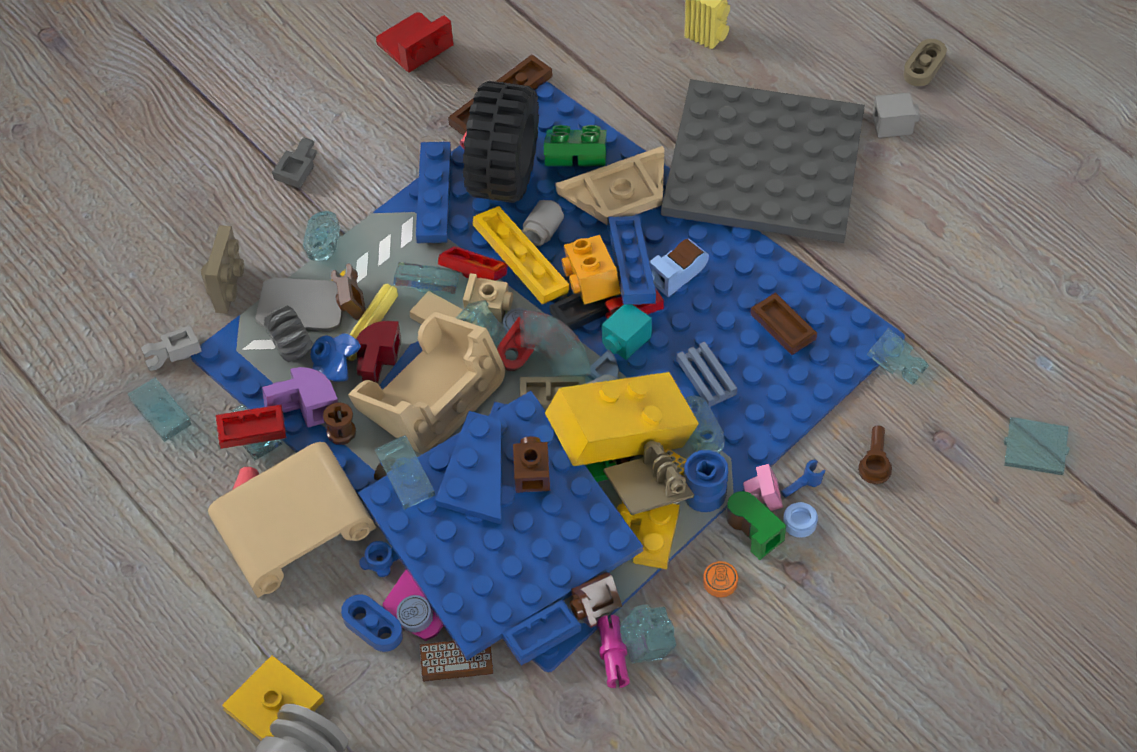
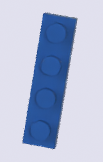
M421 142L416 220L417 243L448 242L451 142Z
M639 216L608 217V232L623 304L641 305L655 303L656 290Z

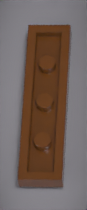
M531 54L495 82L525 85L536 90L540 85L553 77L552 68ZM471 99L448 117L449 125L463 136L467 131V121L469 120L470 108L474 99Z

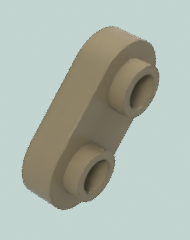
M926 39L920 42L905 63L903 73L905 81L913 86L929 84L945 62L947 52L945 44L937 39Z

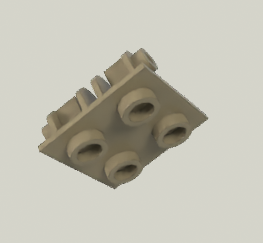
M649 441L645 444L644 458L603 469L631 515L694 497L685 478L680 475L677 466L672 462L670 456L664 452V448L659 442Z

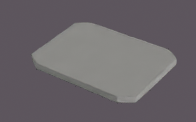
M271 278L264 281L255 321L265 328V317L270 315L272 311L288 305L296 312L306 330L332 331L339 328L343 311L339 308L336 301V294H338L337 284L334 281Z

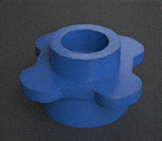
M373 541L367 546L365 556L360 559L359 564L363 570L370 569L377 572L379 577H386L391 572L390 567L393 562L399 560V557L386 542ZM379 557L383 558L381 561L376 560Z

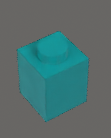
M624 304L602 324V343L605 348L609 349L613 354L617 353L625 360L652 337V318L633 304Z

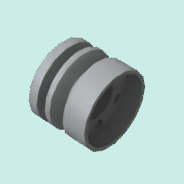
M285 704L277 714L278 719L270 725V732L274 737L266 736L263 738L255 752H344L348 746V739L342 730L322 715L296 704Z

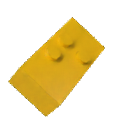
M670 372L562 387L558 389L545 412L573 466L643 455L644 446L649 441L661 443L664 451L667 449L683 448L699 424Z

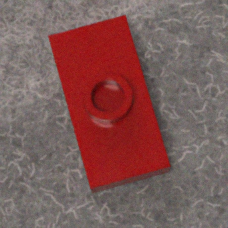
M456 246L442 252L438 258V265L461 272L466 278H469L470 273L476 274L477 278L497 281L507 275L508 265L506 263Z
M282 404L216 415L220 449L287 438Z

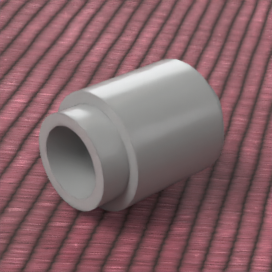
M540 200L523 223L524 229L522 232L534 245L541 246L548 242L563 221L564 214L559 204L552 200Z

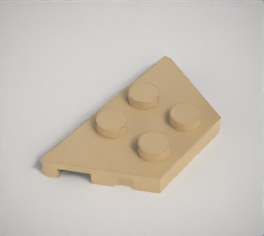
M661 146L556 183V192L606 225H608V217L633 216L661 206L663 203L664 148Z

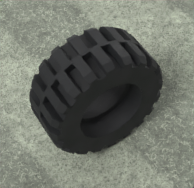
M487 81L478 87V92L475 93L474 102L470 108L469 120L467 121L463 154L464 186L466 191L473 197L514 203L521 200L526 193L527 185L531 178V171L533 170L536 141L538 138V96L536 91L530 86Z

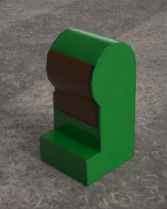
M739 491L729 497L727 502V522L732 528L742 530L751 540L750 552L759 560L785 541L786 525L754 495L749 492Z

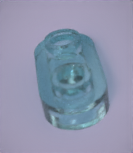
M322 211L316 213L308 220L303 247L310 260L325 261L335 252L340 231V224L335 213Z
M699 396L686 397L685 400L690 408H698V411L693 414L699 424L688 439L695 452L711 450L720 453L725 445L724 434L707 401ZM704 434L713 435L712 438L708 440L702 439V436Z

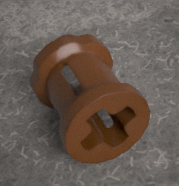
M341 402L329 405L323 413L324 422L327 425L328 439L336 445L348 444L356 436L355 424L352 422V409L349 405ZM338 411H340L342 418H338ZM339 429H341L342 436H339Z

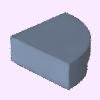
M609 349L586 370L587 376L592 381L602 375H612L619 379L618 365Z

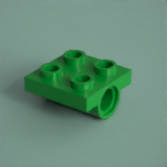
M556 125L552 129H547L544 140L545 166H573V155H578V166H606L607 130H600V126L596 125L583 126L582 130H570V126Z

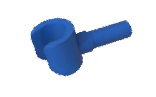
M809 461L806 464L803 476L783 489L781 494L786 498L806 485L811 487L819 486L826 470L814 473L813 471L816 469L818 461Z

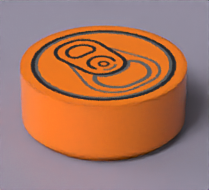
M723 561L710 564L704 571V588L715 597L731 595L738 585L736 569L731 564Z

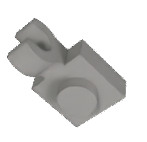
M191 326L161 335V342L149 343L141 347L145 357L155 355L152 359L145 361L150 371L159 369L167 358L174 362L187 359L191 355L202 352L199 341Z

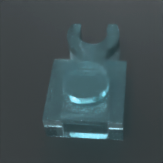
M889 328L867 354L891 374L898 368L902 372L905 381L912 385L919 379V376L912 371V368H916L919 372L924 373L929 366L924 359L909 355L914 347Z

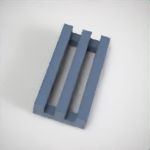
M706 342L700 343L697 349L694 346L689 348L686 354L683 352L677 354V362L708 408L737 395V387ZM701 356L705 359V361L707 362V364L709 365V367L711 368V370L713 371V373L718 378V380L720 381V383L726 391L722 389V387L720 386L714 375L711 373V371L709 370ZM693 360L707 383L710 384L716 393L715 396H712L690 361Z

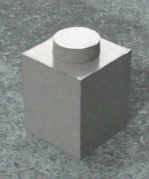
M910 92L875 96L872 117L878 138L913 134L915 122H919L920 113L918 104H913Z

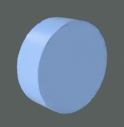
M797 502L786 508L783 523L786 525V531L790 535L799 538L807 537L817 527L818 515L811 505Z

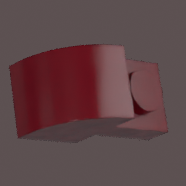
M399 321L373 323L363 329L356 339L361 345V348L356 352L358 360L357 375L362 376V381L370 380L379 383L383 365L394 366L396 364L402 341Z

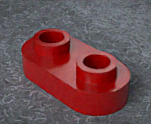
M536 312L521 314L499 343L497 351L503 361L505 370L516 371L522 368L545 336L547 325L540 314ZM524 326H533L535 333L532 335L526 334ZM506 351H514L517 358L515 360L507 359Z

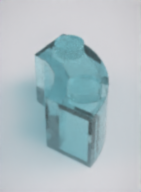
M522 311L520 314L521 347L534 349L544 355L552 367L554 377H587L591 374L585 348L577 335L567 325L548 314L536 311Z

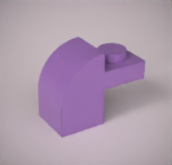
M311 368L290 369V380L275 382L272 385L262 387L264 407L282 404L283 413L300 408L307 427L325 423L323 418L324 410L329 405L338 402L330 380L323 373Z

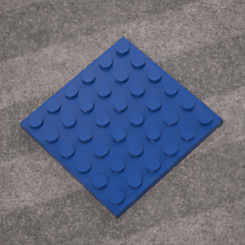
M532 391L527 392L488 415L501 419L502 423L501 524L436 506L435 499L461 432L358 492L361 501L466 660L503 639V632L563 599L564 601L572 596L571 588L579 586L603 573H609L643 552V545L585 465H572L545 414V409ZM530 436L540 438L541 442H548L550 491L516 493L513 444L520 443L522 438Z

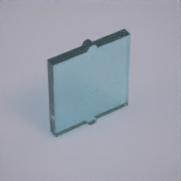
M1010 417L1008 437H1005L1003 442L1006 445L1004 466L1063 475L1065 458L1070 451V448L1067 447L1069 427Z

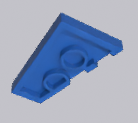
M472 411L468 412L435 499L436 506L501 524V419Z

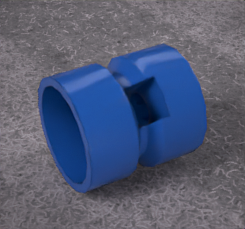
M700 450L688 457L684 465V478L694 494L693 498L686 499L685 501L688 506L696 511L712 512L719 509L725 502L729 471L728 463L719 453L711 450Z

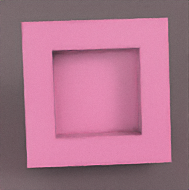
M766 464L756 467L758 476L743 483L745 492L754 495L762 504L766 503L770 511L783 508L778 480L770 465Z

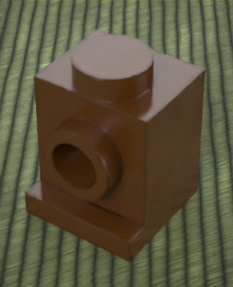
M533 436L522 438L520 443L513 444L516 493L550 491L548 442H541L540 438Z

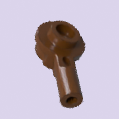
M874 426L872 428L870 450L867 451V455L860 461L858 466L861 478L871 484L884 483L892 474V465L884 452L885 428L882 426Z

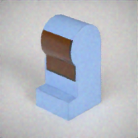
M685 239L677 245L675 250H671L662 258L657 255L649 261L655 287L667 297L671 296L706 266L709 254L691 239Z

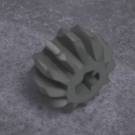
M287 305L272 311L270 315L265 317L264 326L280 356L285 361L298 360L311 351L312 341L293 308Z

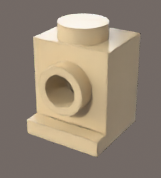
M470 273L463 297L464 310L479 319L502 322L505 311L511 310L513 293L509 292L508 283L477 278L476 274Z

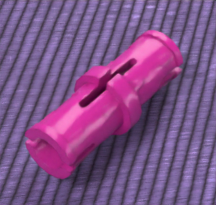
M605 615L597 621L602 643L599 650L600 658L605 662L607 686L609 688H616L615 681L618 679L619 688H623L630 683L625 661L628 653L627 646L622 642L619 617L611 615L612 623L609 624L608 615Z

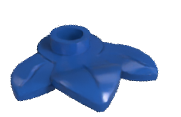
M345 333L335 338L328 335L318 338L313 344L310 354L313 362L312 369L323 373L331 381H347L346 357L353 355L361 348L359 341Z

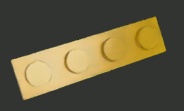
M500 206L473 216V226L542 305L568 293L569 283Z

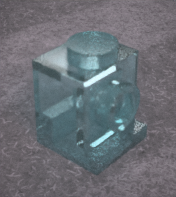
M486 300L469 303L456 319L487 328L497 348L502 341L500 335L505 328L488 309L487 306L489 304Z

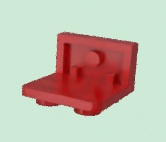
M416 12L376 37V43L403 69L410 73L454 46L451 20L443 15L431 22L422 13Z

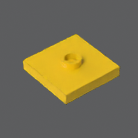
M271 655L222 704V707L227 714L261 741L266 736L274 737L270 732V725L278 719L277 714L283 705L296 704L315 711L324 702L322 694Z

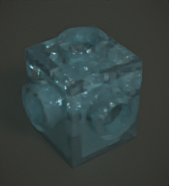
M637 606L630 611L631 614L620 624L621 639L627 647L631 663L662 660L677 646L674 637V626L668 618L665 607Z

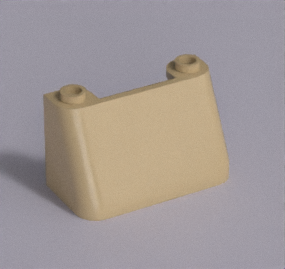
M435 311L422 323L418 331V341L423 351L383 390L378 383L365 380L348 394L358 411L410 449L421 454L446 441L465 422L468 412H474L501 385L505 377L503 361L487 328Z
M325 442L313 443L219 497L208 509V515L257 598L276 591L284 578L281 568L340 533L345 540L359 541L376 528L360 497Z

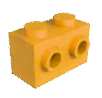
M600 235L581 238L564 245L566 257L561 259L566 277L569 276L573 293L580 294L584 305L621 294L616 267Z

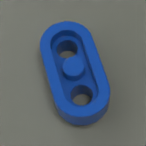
M363 594L353 595L343 603L341 614L345 626L375 650L388 652L400 645L403 639L400 621L369 596ZM360 613H363V614L366 615V616H365L364 618H362V619H356V618H355V616L358 615V614H360ZM384 633L391 634V636L387 639L380 638V636Z

